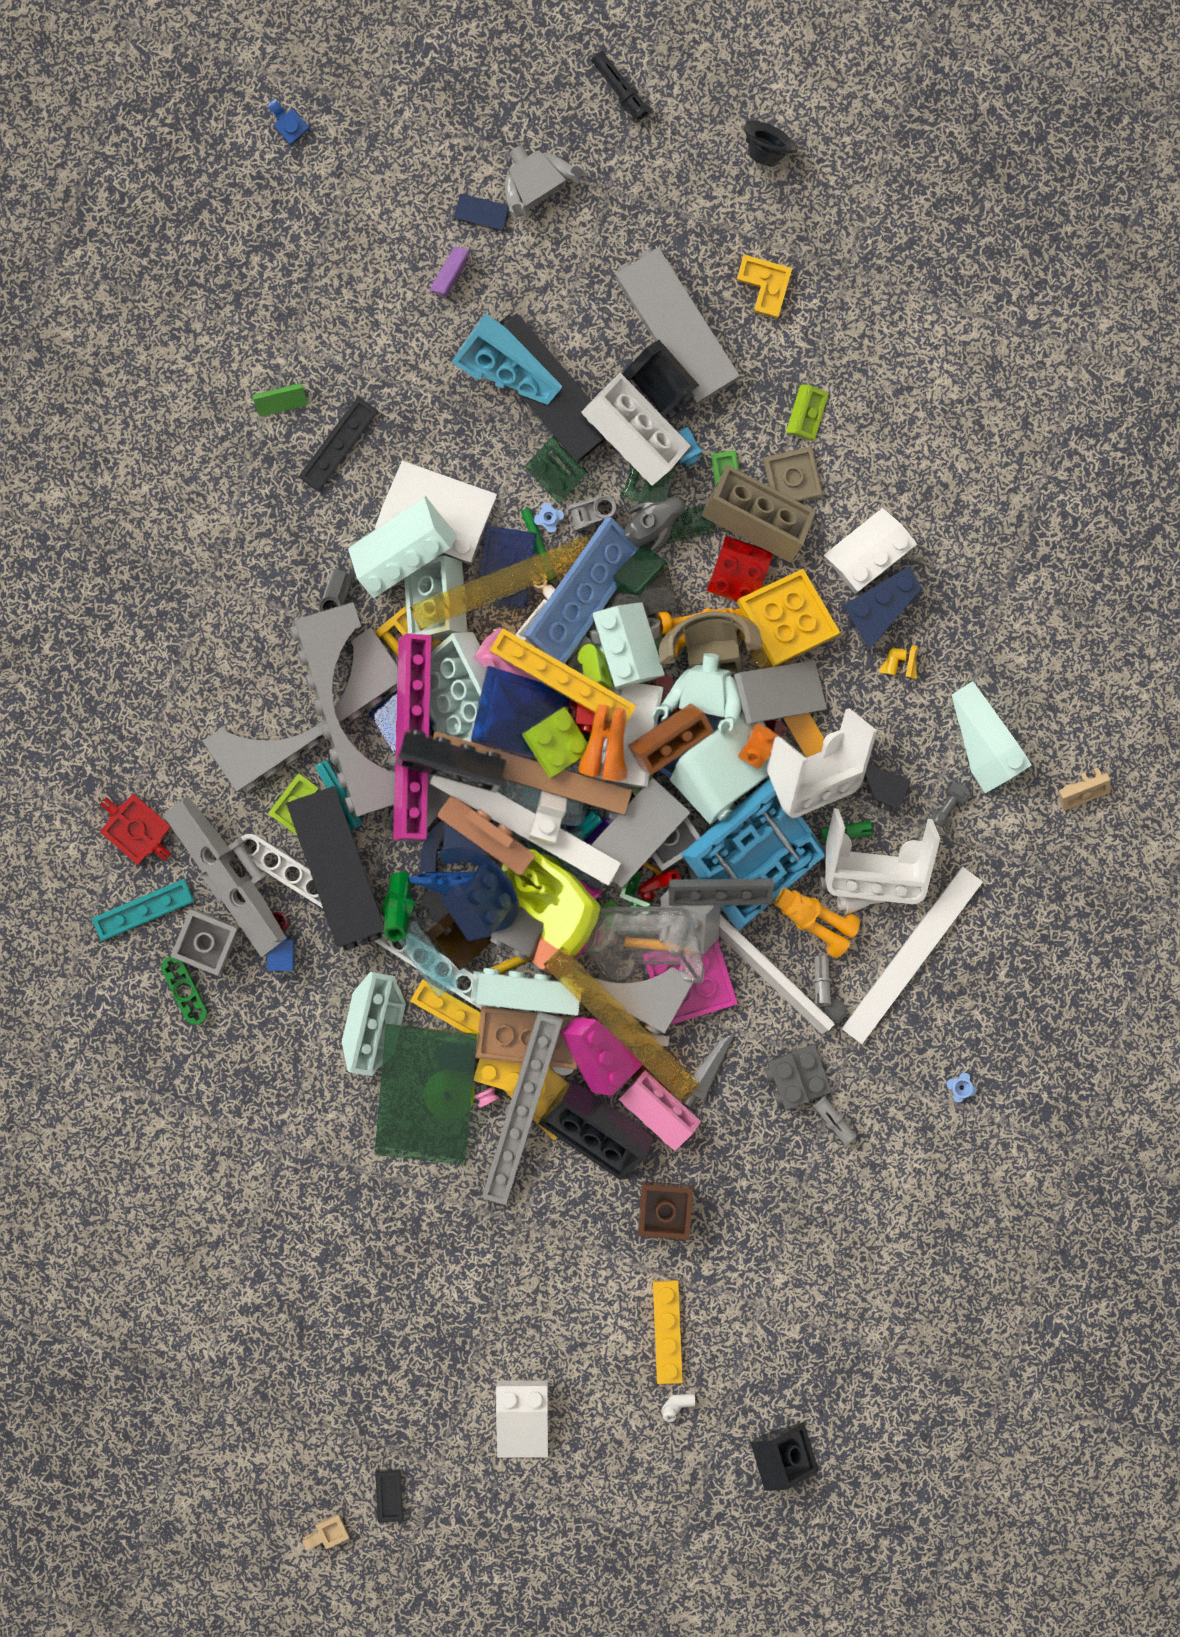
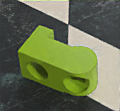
M592 644L581 647L577 659L582 664L583 675L608 690L613 689L605 654Z

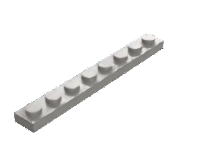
M538 1011L482 1195L484 1199L503 1205L507 1203L563 1018Z

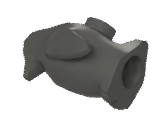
M675 496L665 501L642 502L628 510V513L640 512L625 526V536L636 547H641L657 540L651 550L654 551L660 548L668 540L676 519L683 514L685 510L684 501L682 498Z

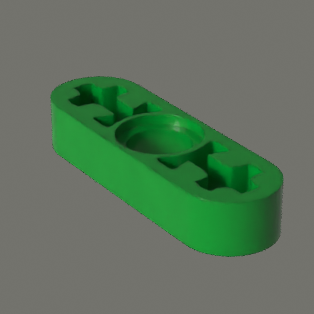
M167 957L162 962L161 970L185 1020L193 1025L202 1023L207 1018L208 1010L185 962L173 957ZM171 960L173 963L180 964V967L177 968L179 976L183 974L186 976L185 979H180L175 984L172 982V979L177 978L173 971L168 972L167 970ZM181 983H188L191 986L192 992L189 997L179 995L178 987ZM195 996L198 1001L192 1003L196 1009L201 1008L202 1013L199 1014V1020L196 1017H190L189 1013L192 1012L190 1004L186 1007L183 1002L189 1001Z

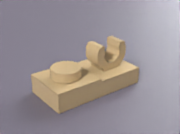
M1094 768L1095 778L1089 779L1084 772L1082 773L1081 782L1068 784L1059 790V800L1063 810H1068L1111 793L1110 778L1107 773L1101 775L1100 770Z

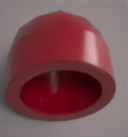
M281 912L272 913L278 924L284 918L280 928L283 932L286 931L289 927L288 917Z

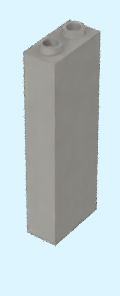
M659 247L655 250L650 248L639 255L640 259L633 264L627 262L617 269L618 273L615 279L655 342L660 340L699 384L692 392L695 395L692 401L695 406H698L738 381L740 375Z

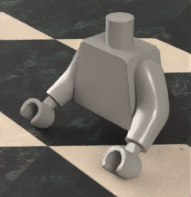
M522 145L514 148L509 154L514 160L515 165L509 169V175L505 179V195L513 221H517L516 217L519 215L527 217L526 211L564 188L566 180H573L576 185L579 184L578 178L583 175L587 176L581 164L571 165L553 154L541 153L539 150L528 156Z

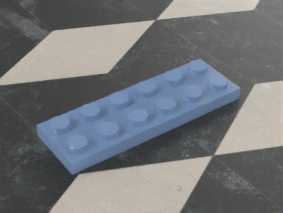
M612 517L605 518L523 635L534 647L563 664L566 663L593 624L594 618L592 613L601 611L643 551L625 536V531Z

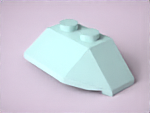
M370 972L352 994L342 1038L347 1070L350 1073L373 1076L377 1072L376 1070L395 1053L406 1006L395 976Z

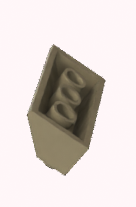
M726 465L701 516L791 563L804 544L816 511L745 473Z

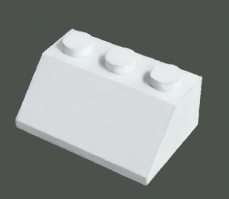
M882 508L823 556L852 592L856 594L913 549L917 543L902 524Z

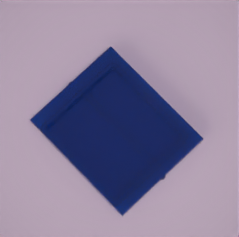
M487 666L471 741L537 760L522 734L559 709L565 707L568 711L571 699L542 682Z

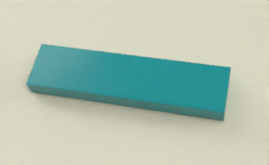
M182 879L91 919L102 942L194 903L195 900L186 879Z

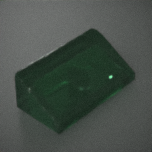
M706 504L685 509L683 514L674 522L672 532L666 544L714 534L715 524L701 516Z
M641 546L614 574L613 579L617 590L637 596L667 565L666 560L647 546Z

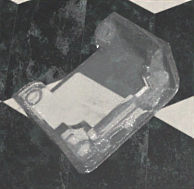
M606 907L600 910L586 951L609 982H623L630 979L634 974L636 964L680 965L679 973L683 980L690 983L703 982L705 965L694 922L687 909L684 907Z

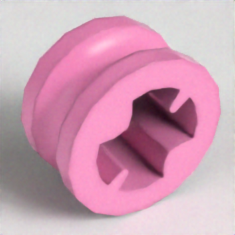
M490 1087L474 1095V1098L479 1100L478 1107L485 1106L499 1099V1096L494 1094L495 1087Z

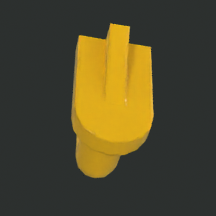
M916 645L911 646L906 677L917 679L916 656L918 646ZM899 648L890 649L888 658L880 667L879 673L896 676L898 661H907V650Z

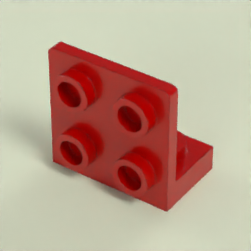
M725 536L707 591L738 601V599L761 589L773 554L761 547Z

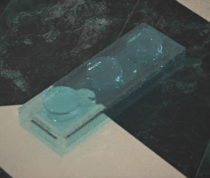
M416 920L408 925L407 936L404 940H398V942L437 997H440L460 982Z

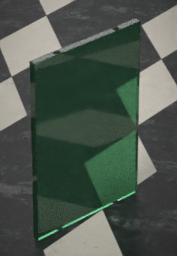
M386 1024L374 1155L465 1165L478 1034Z

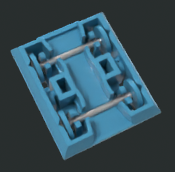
M769 778L737 805L724 820L716 823L682 852L681 855L699 879H773V902L783 888L788 889L821 861L826 856V851L801 816L791 818L783 811ZM721 905V909L736 929L740 931L769 905H738L737 907L736 905Z

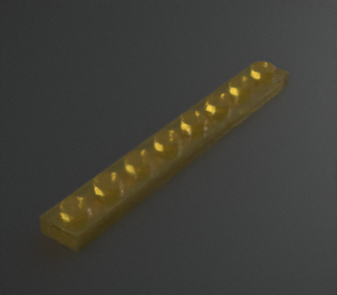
M594 534L576 539L411 605V612L420 631L568 572Z
M563 946L544 963L545 967L679 1100L698 1084L696 1079Z

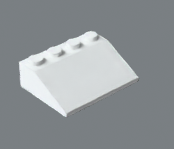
M402 461L381 509L375 529L426 496L457 535L451 548L441 555L460 560L472 566L497 494Z

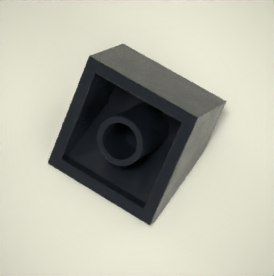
M804 1422L765 1433L750 1442L765 1491L788 1490L818 1472Z

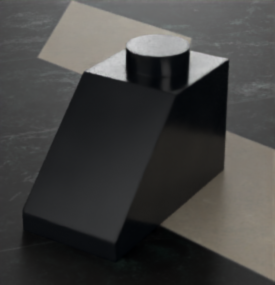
M869 763L864 775L873 800L879 802L878 808L891 812L892 809H900L911 781Z

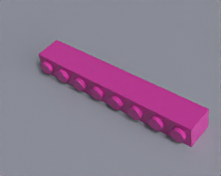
M406 633L398 638L393 841L420 842L426 840L428 774L398 766L396 762L405 731L409 733L412 729L426 733L425 737L429 738L431 635Z

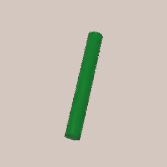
M524 509L521 511L522 517L547 581L550 582L557 579L537 525L534 522L531 509Z

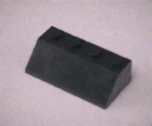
M412 729L410 733L405 731L396 765L494 793L501 786L506 760L501 759L500 754L492 751H486L485 754L476 752V747L467 744H461L460 747L450 744L451 740L443 737H436L435 740L425 737L426 733Z
M573 1079L559 1092L538 1123L619 1180L624 1178L646 1158L655 1138L644 1127L626 1117L623 1113L610 1106L603 1099L597 1097Z

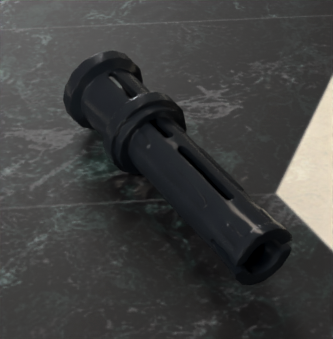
M604 51L599 52L592 58V64L595 65L618 95L619 104L622 107L625 106L631 114L634 123L639 122L651 112L652 108L650 105H646L639 97L637 88L629 86Z

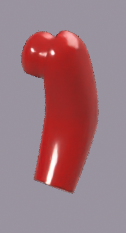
M671 870L655 875L638 888V894H641L643 901L654 899L655 894L653 890L669 886V880H680L679 872Z

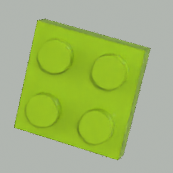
M565 707L522 734L548 778L555 776L580 759L588 745Z

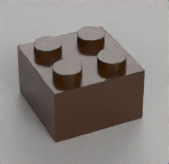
M642 1181L638 1236L689 1240L693 1186Z

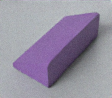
M454 247L429 289L430 291L444 299L447 298L470 258L468 249Z

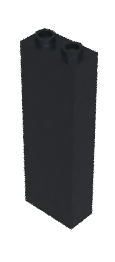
M516 313L513 316L509 314L500 321V324L506 327L562 385L559 392L548 405L520 395L515 389L513 391L577 465L606 440L597 428L581 413L591 400L519 314Z
M332 786L287 802V808L336 947L338 949L343 947L344 951L358 947L357 942L367 939L369 943L383 938L381 933L384 932V923L336 787Z

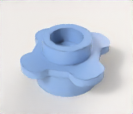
M544 503L541 506L542 510L539 515L534 517V522L536 525H542L546 528L547 532L553 533L557 529L556 525L564 518V513L561 510L552 508L550 503ZM548 515L551 516L550 520H547L546 518Z
M961 1073L960 1077L947 1081V1087L951 1089L953 1099L956 1102H962L963 1098L976 1094V1087L970 1082V1075L967 1073ZM960 1085L964 1086L963 1090L959 1089Z

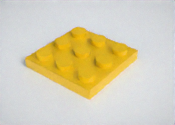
M804 569L754 591L737 601L743 615L758 627L762 639V648L773 667L832 640L840 634L838 627Z

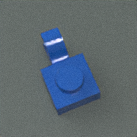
M275 98L267 104L268 109L278 119L273 124L275 129L290 146L309 130V127L293 108L286 113Z

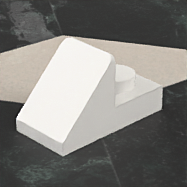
M545 791L541 792L529 839L554 846L561 820L566 811L567 798Z

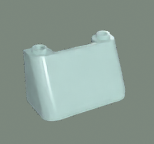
M743 712L740 713L738 722L734 725L737 729L735 736H731L729 729L722 736L718 729L680 758L670 778V781L709 824H712L717 819L719 821L724 820L731 813L729 808L735 800L765 778L769 779L767 768L770 756L760 769L738 758L739 752L746 744L749 734L756 724L746 725ZM758 722L760 725L766 727L764 722Z

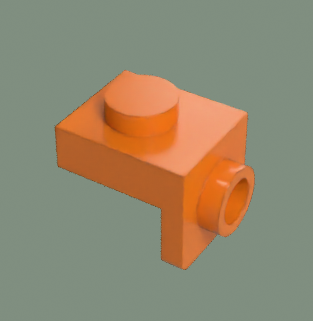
M756 723L749 734L746 744L739 752L738 758L760 769L771 755L774 740L779 735L772 732L769 728Z

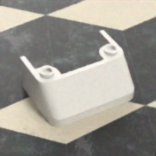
M849 708L845 710L841 729L828 734L823 740L822 751L807 758L803 757L781 737H776L768 762L767 773L783 811L791 818H796L857 791L864 779L877 730Z
M834 808L826 840L825 882L828 891L834 896L917 904L923 901L927 894L940 842V836L933 819L927 820L923 840H911L904 843L900 848L899 856L896 857L851 852V839L844 833L845 826L839 809Z

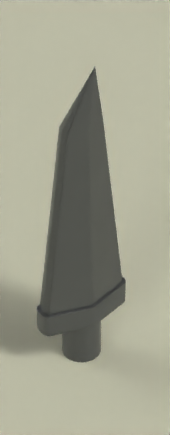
M736 1032L721 1039L689 1081L685 1083L683 1089L689 1093L683 1104L692 1108L697 1098L705 1101Z

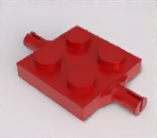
M132 794L125 803L118 807L108 797L103 800L104 802L100 803V806L111 814L107 824L100 830V833L137 865H140L153 852L162 858L164 862L171 856L172 853L161 845L163 837L171 829V826L138 796Z

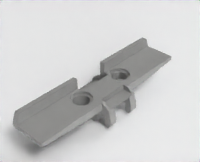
M188 796L184 797L163 814L201 869L200 875L217 900L225 904L261 957L286 940V936L264 898L255 887V884L265 878L267 874L265 871L262 873L259 871L241 845L244 842L242 838L227 846L219 833ZM208 849L211 850V852L216 858V861L212 860L209 857ZM235 854L253 879L247 875L242 878L237 876L230 866V862L235 859ZM237 891L240 892L245 902H241L238 899Z

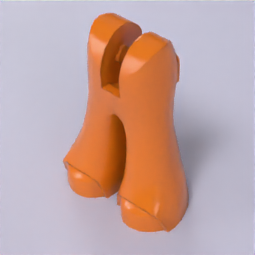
M599 704L594 716L590 739L580 760L578 771L591 777H597L601 773L603 747L607 738L608 743L602 779L610 781L624 780L627 778V767L624 759L625 709L616 707L611 723L608 722L609 705Z

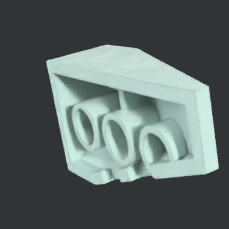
M973 681L951 695L971 773L984 793L1008 781L1032 765L1017 741Z

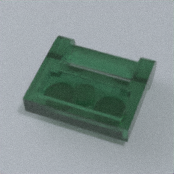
M555 435L524 466L557 503L562 502L589 474L585 467L581 468L564 450ZM551 451L574 474L573 478L549 454Z
M677 463L653 486L645 480L642 493L634 492L640 473L631 466L625 488L621 490L620 497L639 503L665 501Z

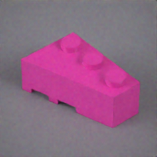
M576 1016L560 1032L591 1092L612 1096L644 1064L598 1020Z

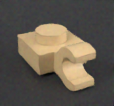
M338 1513L317 1523V1532L303 1537L304 1540L302 1542L306 1550L321 1543L324 1544L325 1549H328L349 1539L350 1536Z

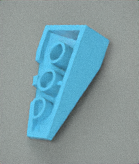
M486 313L473 328L452 360L453 364L479 380L482 377L496 382L495 385L501 388L505 385L517 390L520 395L547 405L562 387L506 327Z

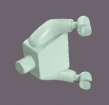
M704 654L703 665H696L681 674L662 705L653 710L654 721L657 720L659 715H664L662 718L663 722L669 718L668 713H672L678 706L680 709H683L692 703L706 714L725 717L718 725L722 736L725 735L727 729H729L731 736L737 734V729L734 725L737 724L742 709L736 681L731 677V672L718 668L719 656L717 654Z

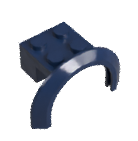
M490 819L489 821L496 827L500 825V823L496 822L493 819ZM441 821L429 832L423 843L420 872H436L437 851L443 838V850L460 847L478 853H489L445 821Z
M454 847L437 852L445 865L454 862H470L480 866L469 881L454 884L441 900L468 941L491 936L493 932L507 929L515 922L519 913L518 896L509 876L497 863L476 851L466 848Z

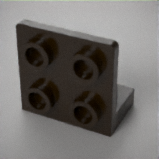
M450 913L444 916L426 933L459 970H462L491 943L490 936L468 941Z

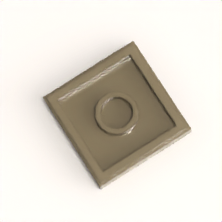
M812 446L763 457L769 487L798 502L823 496Z

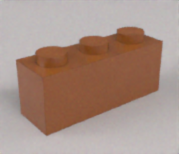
M690 703L629 744L628 747L638 765L652 775L710 736L714 731L704 712Z

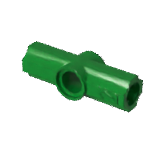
M403 871L392 873L389 877L388 892L382 905V913L385 914L383 934L386 935L387 940L392 942L404 940L407 936L408 919L414 907V900L410 898L412 883L409 880V874Z

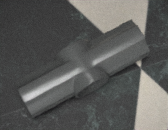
M332 569L323 599L319 603L318 613L325 611V606L329 602L337 603L338 607L345 604L353 575Z

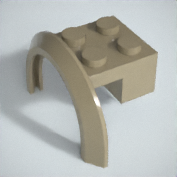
M722 611L696 614L677 624L664 636L659 647L660 665L675 663V646L684 634L690 669L696 665H703L704 654H717L719 656L718 668L729 670L731 677H734V674L743 672L741 652L735 627L743 632L747 651L762 648L761 634L755 623L738 614Z

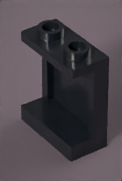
M660 340L646 347L622 373L629 382H635L661 412L663 418H667L669 421L681 411L678 408L681 404L685 406L695 397L692 392L699 386Z

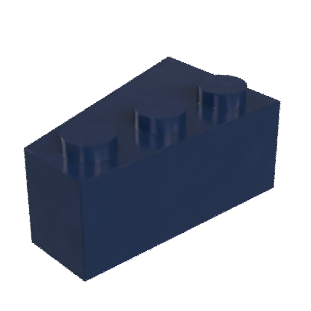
M909 566L841 607L866 651L874 645L922 589Z

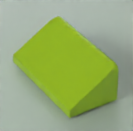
M800 385L786 433L815 441L829 393L812 385Z

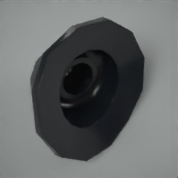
M756 120L745 123L743 130L747 136L748 156L754 161L765 166L774 167L786 154L797 153L799 146L782 130L771 124Z

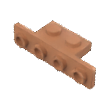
M454 796L449 797L437 814L440 819L518 875H522L535 857L534 853L510 837L513 833L501 823L496 827L489 822L492 817L479 808L475 812Z

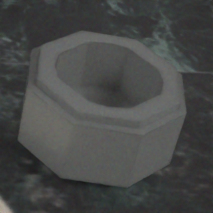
M831 999V1006L821 1007V1011L834 1023L840 1022L846 1016V1007L839 999Z

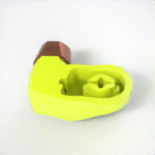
M528 849L535 854V857L522 875H518L505 864L502 865V869L507 871V875L512 881L518 896L519 906L543 924V934L538 935L529 959L544 971L561 977L577 957L576 954L584 946L597 923L600 905L573 874L537 851Z

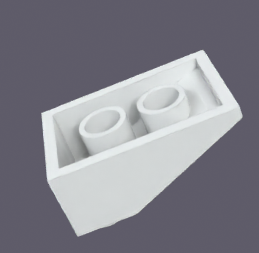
M548 1380L497 1381V1458L548 1457Z

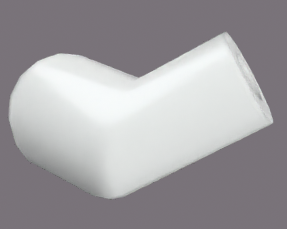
M695 1394L672 1395L662 1407L663 1419L667 1422H673L682 1407H695Z

